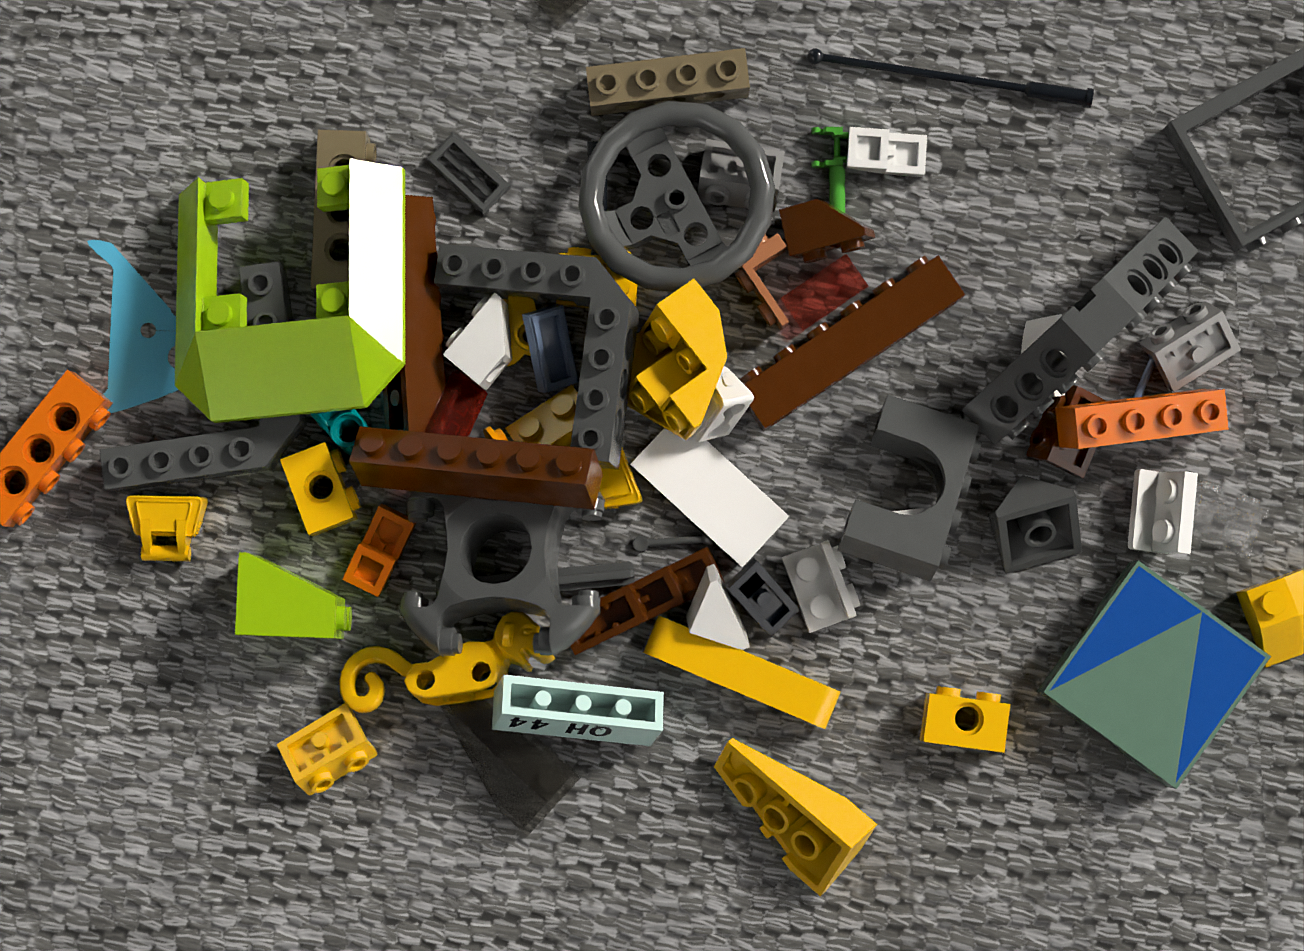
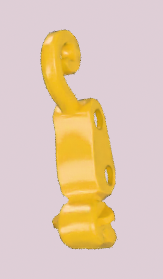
M510 612L500 619L492 640L486 642L467 641L463 643L461 654H456L455 656L442 657L439 655L429 662L411 664L389 648L370 646L360 649L344 664L339 679V688L343 701L352 710L359 713L374 711L383 702L385 696L384 682L375 672H368L364 677V681L369 687L368 693L365 696H358L356 680L364 667L379 663L389 666L405 677L404 683L408 691L423 704L442 706L494 697L495 688L502 676L508 675L511 664L518 665L525 671L532 672L533 667L529 662L530 657L543 664L551 663L555 660V657L553 655L534 653L533 637L535 633H539L540 626L523 612ZM490 671L489 677L480 682L482 675ZM435 680L433 686L426 690L427 684ZM495 682L497 683V685L493 689L486 690L487 688L494 685Z

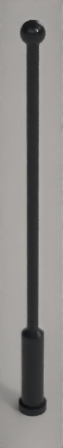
M817 48L811 49L807 55L809 62L812 64H819L823 61L1024 92L1027 97L1084 105V108H1091L1094 89L1092 88L1085 90L1033 81L1027 84L824 54Z

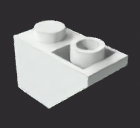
M495 292L490 298L484 297L475 306L471 313L474 318L464 330L458 328L446 342L448 349L443 354L485 390L491 386L512 360L508 304Z

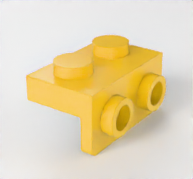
M573 385L568 386L505 429L513 441L570 447L578 392Z

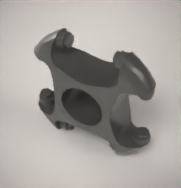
M412 491L407 498L406 515H408V521L413 523H426L428 518L434 516L435 510H444L448 551L439 593L435 601L429 605V600L423 598V593L415 591L404 592L400 600L399 609L401 616L412 632L427 647L440 656L461 654L463 647L462 635L457 634V630L453 626L465 618L502 612H523L525 614L550 618V627H541L539 633L534 634L533 649L534 653H540V655L556 656L578 640L600 614L599 592L595 590H580L578 595L572 597V605H562L557 566L561 538L566 520L570 514L576 510V513L582 515V519L590 521L602 519L605 499L600 491L594 510L503 500L494 501ZM509 530L525 532L530 535L532 550L529 562L519 575L508 582L489 584L477 580L475 569L477 555L488 539L497 533Z

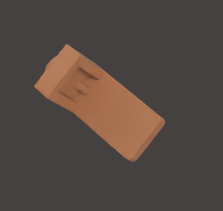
M778 233L771 238H768L765 234L753 257L739 268L735 276L747 293L754 290L762 302L757 308L767 324L772 326L776 323L778 328L782 330L788 326L789 321L755 271L783 254L787 246Z

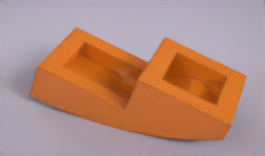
M380 504L362 542L358 544L342 580L379 597L416 523L408 521V516L384 504Z

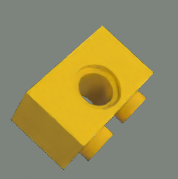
M323 442L280 459L308 535L316 536L358 519L355 510L361 508L354 487L349 486L346 488L341 472L347 471L338 448L332 450L328 443ZM322 477L330 478L333 483L332 493L325 499H318L313 492L315 482Z
M941 686L936 687V694H925L920 741L1005 752L1011 704L1000 703V694L977 691L976 699L960 697L961 689ZM962 707L971 708L975 714V723L967 730H961L955 723V715Z

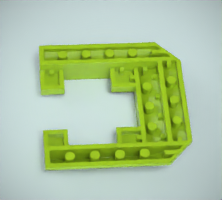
M350 158L349 165L317 169V207L322 212L349 209V281L316 285V319L247 326V298L244 295L238 293L217 296L218 225L248 221L249 183L243 178L204 182L198 177L179 194L175 387L214 423L367 408L405 365V169Z

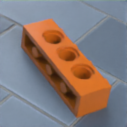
M66 370L0 452V524L2 526L13 528L15 524L20 526L28 520L35 510L32 503L41 492L47 494L60 479V475L57 472L66 461L71 463L81 454L85 448V443L82 441L92 429L94 431L99 430L110 417L111 413L108 409L113 402L72 371ZM73 410L77 417L76 424L72 429L64 431L60 425L61 416L64 412ZM47 441L51 446L50 457L44 462H39L35 456V449L38 444ZM21 472L26 479V484L20 493L14 494L10 488V480L16 473Z
M1197 389L1055 407L1059 448L1083 449L1229 430L1225 389Z

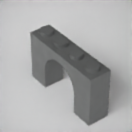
M887 395L880 410L870 446L909 458L924 467L936 486L937 501L933 507L924 512L907 515L895 513L855 499L848 514L837 551L927 581L932 580L937 569L945 570L952 547L945 545L949 533L955 534L962 515V511L956 510L959 498L965 499L972 480V476L966 475L968 464H975L982 445V441L976 440L980 425Z

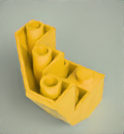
M692 279L656 304L641 331L637 333L627 403L629 408L684 440L692 437L701 425L727 359L720 311L695 279Z

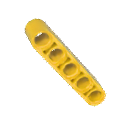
M659 615L643 651L647 655L823 729H826L841 693L838 690L743 650L691 634L688 627Z

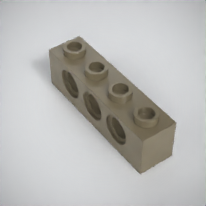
M745 48L586 67L591 116L635 111L665 101L705 103L747 98L750 91Z
M318 130L310 287L315 294L316 285L349 281V259L344 262H337L333 259V252L337 246L349 244V221L338 222L335 220L336 211L322 212L317 207V169L349 165V158L376 163V143H370V138L366 131Z

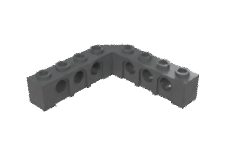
M1165 216L1082 298L961 411L973 423L980 425L979 429L994 445L1006 435L1013 440L1030 424L1025 418L1031 412L1036 418L1039 417L1054 402L1050 397L1053 392L1057 390L1063 395L1080 379L1075 373L1081 367L1089 372L1106 356L1101 349L1124 327L1131 332L1148 316V313L1193 269L1188 262L1199 250Z
M439 244L434 284L446 294L469 296L470 292L494 294L495 292L502 299H508V296L535 298L541 303H546L547 299L573 301L577 306L589 307L570 447L594 449L601 468L619 470L640 311L596 257Z
M279 261L239 267L242 295L247 298V326L293 321L286 268ZM306 414L259 419V427L99 449L104 490L121 492L273 470L280 459H282V455L290 444L307 426Z

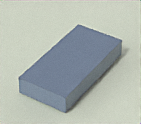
M555 304L522 314L538 392L547 393L578 383L579 380L564 306Z

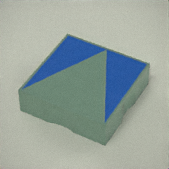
M1139 560L1128 563L1097 606L1087 629L1074 643L1069 645L1036 692L1080 724L1095 730L1118 748L1120 753L1167 787L1177 789L1271 656Z

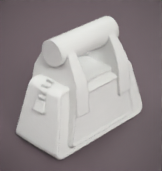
M725 366L722 369L703 421L695 432L697 442L729 435L754 399L752 392Z

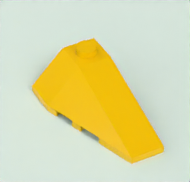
M1304 567L1236 592L1256 646L1271 656L1264 666L1265 668L1304 654Z
M733 738L727 742L714 765L716 771L741 805L753 807L764 824L759 829L767 839L774 836L787 854L782 860L789 870L819 896L826 892L858 854L877 826L871 818L846 797Z

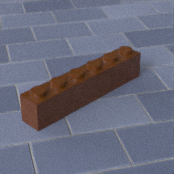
M405 195V365L383 389L385 429L428 433L446 395L445 385L447 377L444 370L443 357L444 335L441 327V293L439 287L434 284L438 253L436 251V215L434 213L433 197ZM439 415L436 425L444 430V427L437 424L439 423V420L441 418V416Z
M938 255L930 261L926 256L921 257L906 268L909 275L897 283L893 278L883 282L872 291L876 297L862 305L860 300L855 301L839 313L843 319L831 327L826 322L822 323L806 335L809 339L807 343L798 349L793 344L789 345L773 356L776 362L765 371H762L760 366L741 377L739 380L754 396L748 410L762 431H766L962 300L966 294Z
M359 426L349 459L361 486L591 510L595 509L603 477L594 449Z

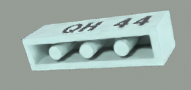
M503 675L494 690L492 730L651 746L663 731L664 692Z

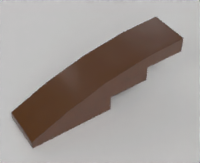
M705 547L600 598V614L588 630L570 646L574 655L580 654L693 599L707 566L715 564L723 583H725L709 548Z

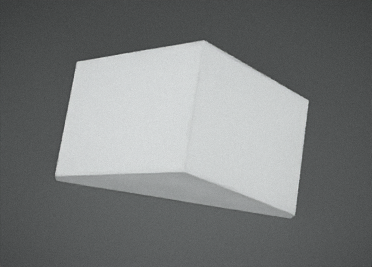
M715 564L707 566L686 615L689 633L740 650L749 648L746 629Z

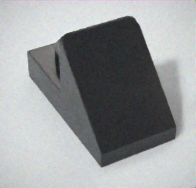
M755 558L725 585L728 593L770 637L800 610Z

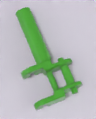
M813 127L811 128V134L832 136L834 139V158L824 162L812 161L811 167L829 168V204L845 213V169L843 163H847V156H840V139H848L849 132H843V127H824V129Z

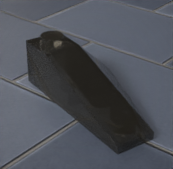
M494 697L440 706L497 809L526 836L535 829L581 778V775L538 735L492 730Z

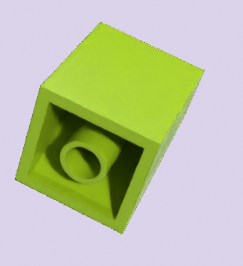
M239 552L235 635L344 639V631L351 630L352 608L345 606V598L261 556Z

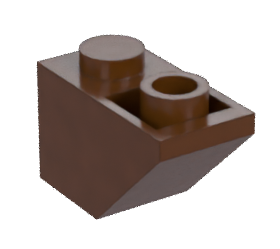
M818 199L779 209L789 255L799 259L803 258L804 263L824 260L827 258L826 252L841 248L842 253L865 248L864 241L875 239L874 230L829 203Z

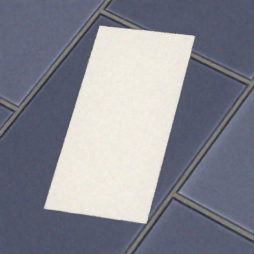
M664 428L630 464L741 567L754 556L789 517L708 441L697 442L695 433L689 439L684 440Z

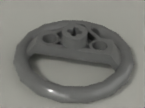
M665 101L630 112L601 135L582 169L578 208L588 243L612 272L648 290L675 292L692 279H695L701 288L720 283L753 257L771 225L775 184L764 149L740 121L707 104ZM673 125L701 128L724 140L742 161L750 186L748 215L734 242L726 247L670 145L663 127ZM627 147L641 175L633 201L616 210L604 211L603 196L606 175L619 152ZM656 159H665L671 164L669 172L662 177H655L648 171L650 164ZM677 198L682 202L680 205H673L672 203ZM640 211H647L654 217L652 225L644 230H638L631 225L633 216ZM693 227L705 229L708 233L706 241L697 246L688 244L685 240V235L689 229ZM651 240L679 247L689 266L685 268L653 266L628 253L627 249L638 248Z

